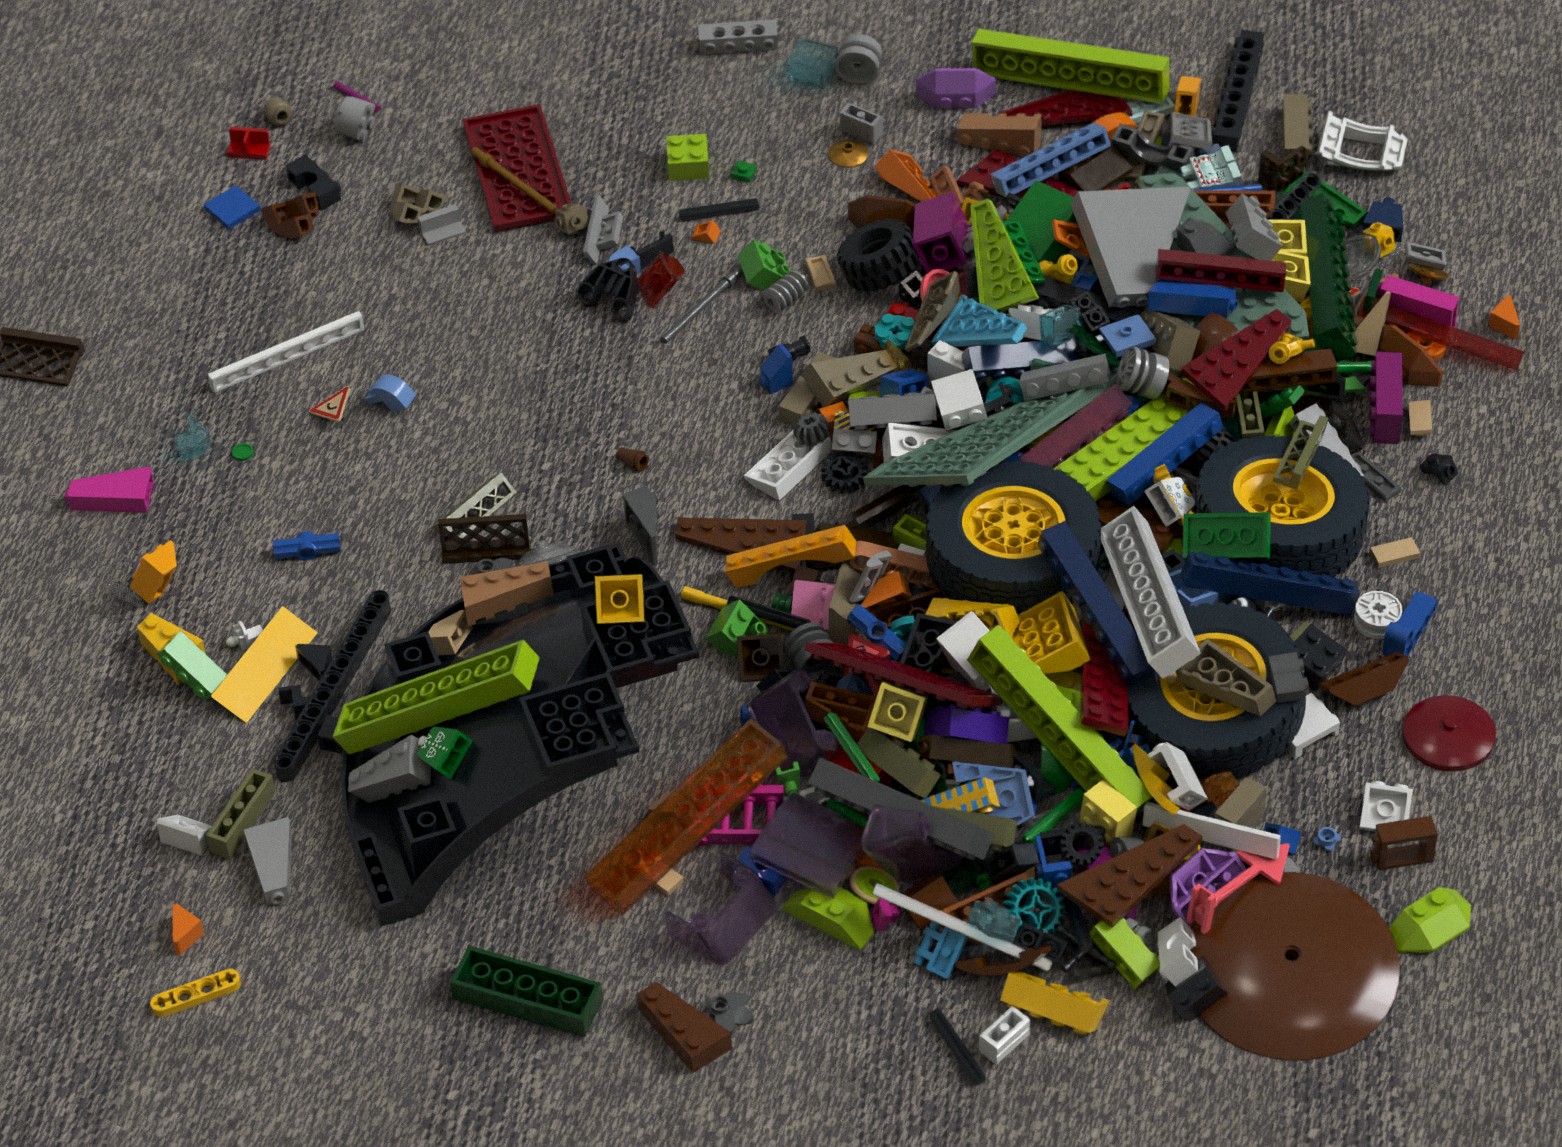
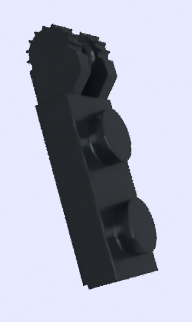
M1100 825L1093 826V828L1099 830L1100 835L1104 836V827ZM1066 829L1039 833L1045 856L1062 854L1059 848L1060 839ZM1077 836L1072 842L1073 849L1075 851L1090 849V841L1085 836ZM1104 838L1102 839L1103 847L1106 846Z

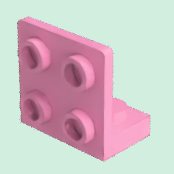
M795 580L791 614L807 618L811 623L816 622L821 624L824 629L829 630V606L836 584Z

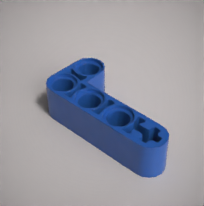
M1416 591L1397 623L1391 622L1386 630L1382 652L1384 656H1389L1395 652L1409 656L1435 613L1438 599Z

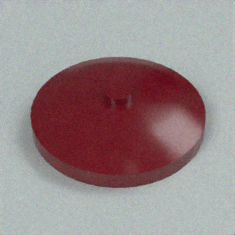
M1451 695L1434 696L1420 701L1408 712L1403 725V740L1409 752L1421 763L1442 771H1463L1481 764L1491 754L1496 737L1494 723L1481 706L1471 700Z

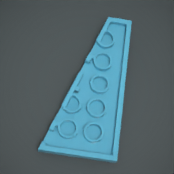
M962 294L931 343L935 346L940 340L953 347L1017 344L1022 340L1023 334L1028 327L1022 321L1013 317H1007L1004 313H999L996 309L983 303H977L974 299H969L966 295Z

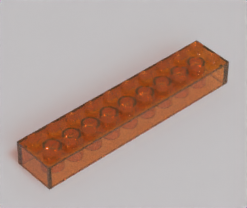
M750 718L584 876L591 890L623 916L788 758L782 743Z

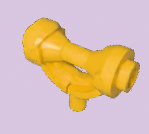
M1070 254L1061 256L1057 264L1047 260L1038 263L1043 275L1071 284L1075 278L1074 274L1078 267L1075 257Z
M1285 334L1280 341L1275 342L1270 347L1269 357L1277 364L1285 363L1290 357L1302 353L1304 349L1315 347L1314 339L1303 341L1299 337Z

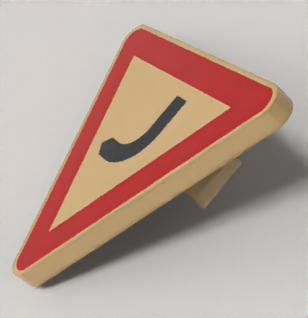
M348 386L312 407L309 412L335 422L341 421L350 388Z

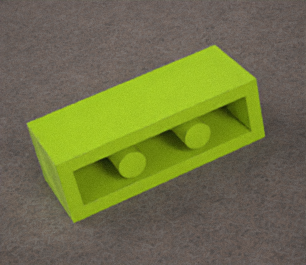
M1124 918L1113 928L1101 921L1090 931L1091 940L1108 959H1113L1117 962L1116 968L1134 989L1154 975L1160 968L1157 955L1144 945L1142 938L1130 929Z

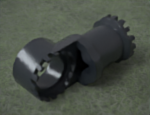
M805 336L799 337V340L791 344L783 343L784 347L791 354L792 361L796 360V357L811 352V345H809L810 343L808 339L806 340ZM777 346L767 350L768 354L770 355Z

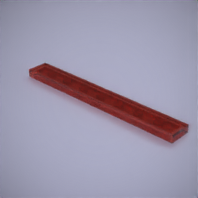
M1364 296L1357 315L1366 318L1370 312L1363 311L1362 309L1365 301ZM1374 300L1371 310L1379 301ZM1388 305L1384 324H1393L1404 332L1518 371L1525 353L1524 351Z

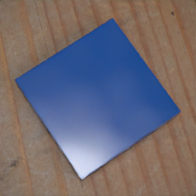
M236 185L204 204V209L228 230L261 211L260 205Z

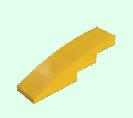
M1134 744L1132 749L1141 780L1154 799L1174 816L1180 808L1169 799L1167 793L1173 789L1165 783V780L1171 774L1159 763L1151 760L1143 749Z

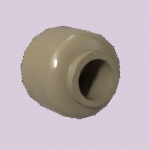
M273 97L265 103L263 113L270 123L282 126L291 119L292 109L284 99Z

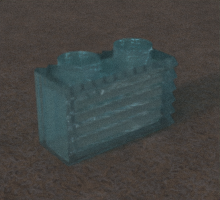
M1063 305L1039 315L1041 341L1048 342L1049 345H1058L1062 339L1074 338V335L1069 330L1073 324L1082 326L1080 307Z

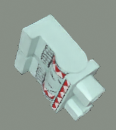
M1228 145L1221 147V151L1209 155H1201L1197 158L1192 157L1190 158V164L1180 167V174L1183 180L1194 179V181L1187 183L1192 189L1241 186V174Z

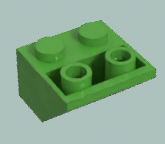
M755 239L738 254L747 283L760 290L770 288L772 284H775L777 280L787 275L790 271L785 261L786 258L781 251L774 250L766 243H760Z
M737 600L722 607L705 638L719 652L738 657L737 636L766 633L769 631V628L741 600Z

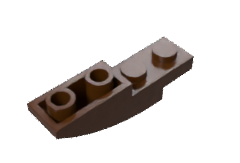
M1169 372L1167 382L1162 391L1166 394V402L1187 411H1191L1197 405L1203 403L1219 412L1220 417L1232 418L1234 416L1237 400L1233 399L1228 409L1224 412L1196 386Z

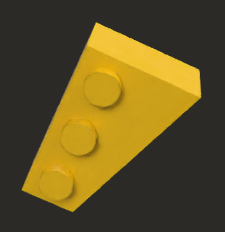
M150 613L137 626L142 646L173 677L177 685L182 681L170 667H166L160 661V658L156 655L174 634L181 630L205 653L202 639L153 613Z

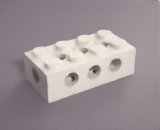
M888 423L882 438L884 463L957 430L950 429L946 431L943 428Z

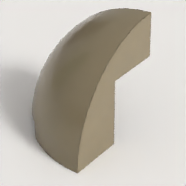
M396 183L392 199L393 217L395 220L404 223H419L418 216L440 210L447 196L430 189L419 190L404 183Z

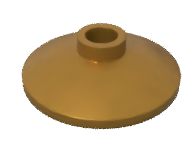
M844 139L830 147L828 156L835 165L851 168L859 166L867 160L868 148L860 141Z
M1410 263L1408 266L1411 271L1421 276L1420 281L1432 284L1433 280L1449 278L1448 273L1437 268Z

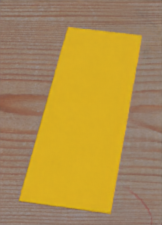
M282 606L211 697L247 723L297 660L295 645L309 644L318 632Z

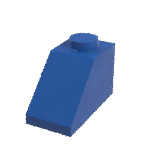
M782 343L777 345L760 367L761 376L759 377V382L762 388H766L770 394L793 385L792 356Z

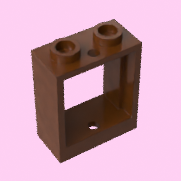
M1432 816L1376 824L1375 834H1372L1373 848L1370 849V856L1372 862H1376L1378 869L1385 870L1434 862L1438 834ZM1419 840L1418 844L1387 848L1388 845Z

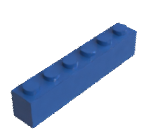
M1203 403L1197 405L1107 479L1111 495L1130 506L1145 493L1146 489L1154 485V468L1165 464L1170 473L1223 429L1219 412Z

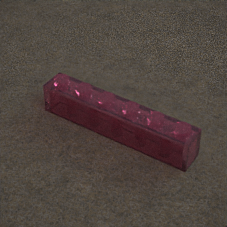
M1114 384L1022 455L1018 461L1039 463L1041 466L1046 465L1055 468L1064 462L1068 456H1072L1081 450L1080 447L1085 443L1088 445L1097 439L1099 432H1107L1114 425L1112 422L1117 418L1119 421L1125 418L1130 413L1128 409L1132 402Z

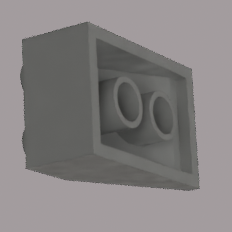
M647 485L623 494L625 523L652 564L657 565V519L660 518L656 507L658 498L655 492H651Z

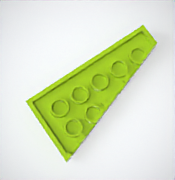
M985 199L970 205L979 302L996 309L1000 313L1009 310V308H1015L1018 305L1039 299L993 202Z

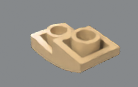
M1431 401L1409 402L1411 435L1426 436L1432 433Z

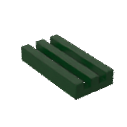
M1377 268L1374 270L1363 304V311H1371L1383 270Z

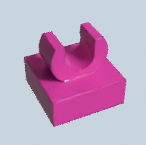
M880 897L871 911L877 931H883L889 923H895V915L900 916L898 906H890L889 901Z

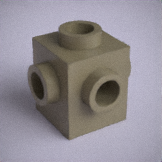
M565 204L562 206V209L555 210L557 228L568 235L577 234L580 229L589 227L586 207L579 204Z

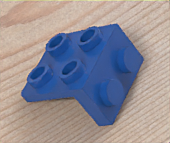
M1040 835L1035 836L1034 846L1039 859V863L1034 866L1037 873L1035 881L1041 878L1043 879V884L1045 882L1051 883L1050 890L1057 888V884L1072 878L1071 862L1047 864ZM1057 892V893L1055 894L1056 897H1057V896L1065 897V896H1064L1063 894H1061L1060 892Z

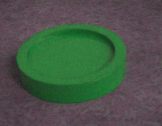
M247 443L237 444L232 449L233 457L239 461L250 459L254 453L253 447Z

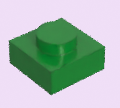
M738 160L731 172V179L750 183L757 171V165Z

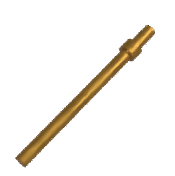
M477 147L471 150V153L480 159L484 166L492 168L551 213H556L555 210H558L557 206L497 163L490 154L482 152Z

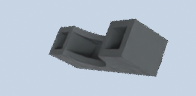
M1121 123L1111 139L1112 145L1117 148L1122 156L1181 175L1180 167L1190 164V158L1195 157L1193 147L1174 143L1171 146H1160L1146 139L1139 129Z

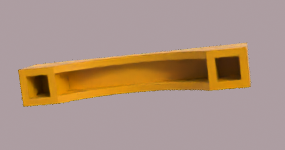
M842 525L727 555L724 572L734 586L740 588L756 584L767 571L787 562L819 560L838 563L855 558L857 541L847 527Z

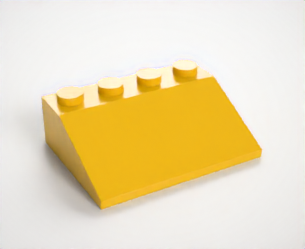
M1063 591L1018 614L1020 621L1012 636V640L1024 649L1026 655L1034 664L1041 668L1043 674L1071 671L1090 660L1076 611Z

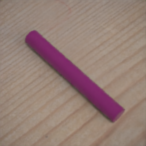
M339 81L334 82L333 88L347 96L374 103L375 112L381 110L379 104Z

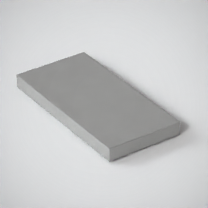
M1171 112V142L1211 150V120Z

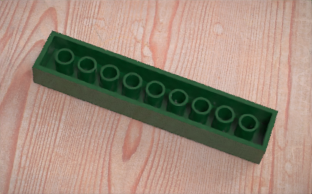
M1321 193L1301 202L1302 220H1305L1307 257L1310 273L1309 290L1314 337L1323 350L1331 349L1335 361L1340 362L1357 355L1356 345H1358V341L1354 334L1356 326L1353 322L1355 314L1351 307L1353 299L1350 295V290L1352 288L1348 281L1350 273L1346 265L1349 262L1345 254L1347 246L1343 239L1345 237V232L1342 228L1344 220L1340 213L1335 212L1331 199H1327Z

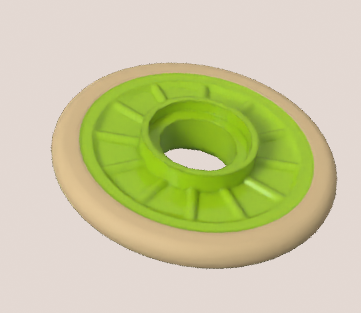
M865 866L856 869L850 876V885L853 891L861 899L869 903L875 904L879 898L873 895L874 887L870 883H878L899 893L897 881L884 870Z

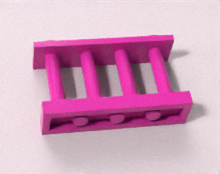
M691 784V803L698 804L697 829H689L690 844H695L696 846H705L707 844H764L767 847L782 845V830H775L776 805L784 804L783 785ZM708 804L721 805L720 829H706ZM731 804L744 805L743 830L729 829ZM754 804L767 805L766 830H752Z

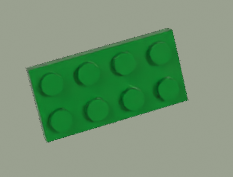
M1271 513L1184 514L1183 558L1186 559L1188 552H1202L1210 556H1224L1228 559L1270 558Z

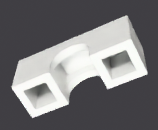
M1179 917L1157 932L1158 959L1160 961L1159 972L1166 981L1170 980L1174 986H1177L1198 972L1197 957L1190 951L1191 948L1196 946L1194 932Z

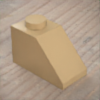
M460 610L433 624L429 630V635L437 655L456 654L473 628L472 625L468 627L465 610Z

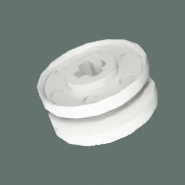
M1383 591L1364 593L1358 598L1355 605L1354 625L1366 637L1384 639L1389 624L1391 622L1397 623L1402 616V605L1390 593Z

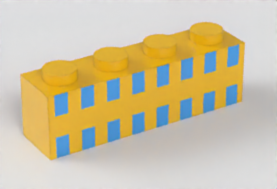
M985 777L920 800L934 807L987 815L992 814L993 809L1000 807L994 783Z

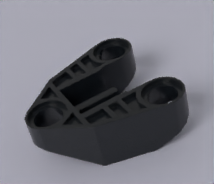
M619 258L598 264L580 284L577 291L579 301L584 306L593 307L599 301L602 293H608L610 296H614L611 308L613 316L620 322H628L633 316L639 289L635 265L628 258ZM630 264L627 270L620 271L622 265ZM592 292L591 300L584 301V295ZM626 307V314L623 317H619L618 311Z

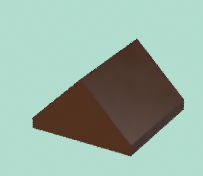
M934 872L901 893L941 912L943 909L958 902L943 877ZM901 907L920 931L925 930L926 926L930 925V919Z

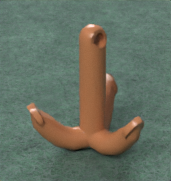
M975 181L970 183L969 188L965 189L962 193L964 200L969 195H972L978 201L984 200L982 195L987 198L991 197V193L983 185Z

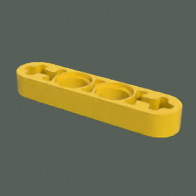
M227 969L159 993L150 1001L152 1012L158 1017H165L235 992L241 986L240 975L234 969ZM231 978L233 982L229 983L227 979ZM217 982L220 983V985H221L220 988H218ZM208 985L214 987L209 993L201 991L203 987ZM182 994L191 995V997L186 1001H180L178 999L179 996ZM162 1002H163V1004L165 1005V1007H162V1008H161V1007L159 1006V1003H162Z

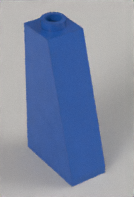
M1159 279L1149 290L1147 310L1200 316L1216 313L1224 318H1228L1233 311H1236L1238 299H1236V290L1208 284Z

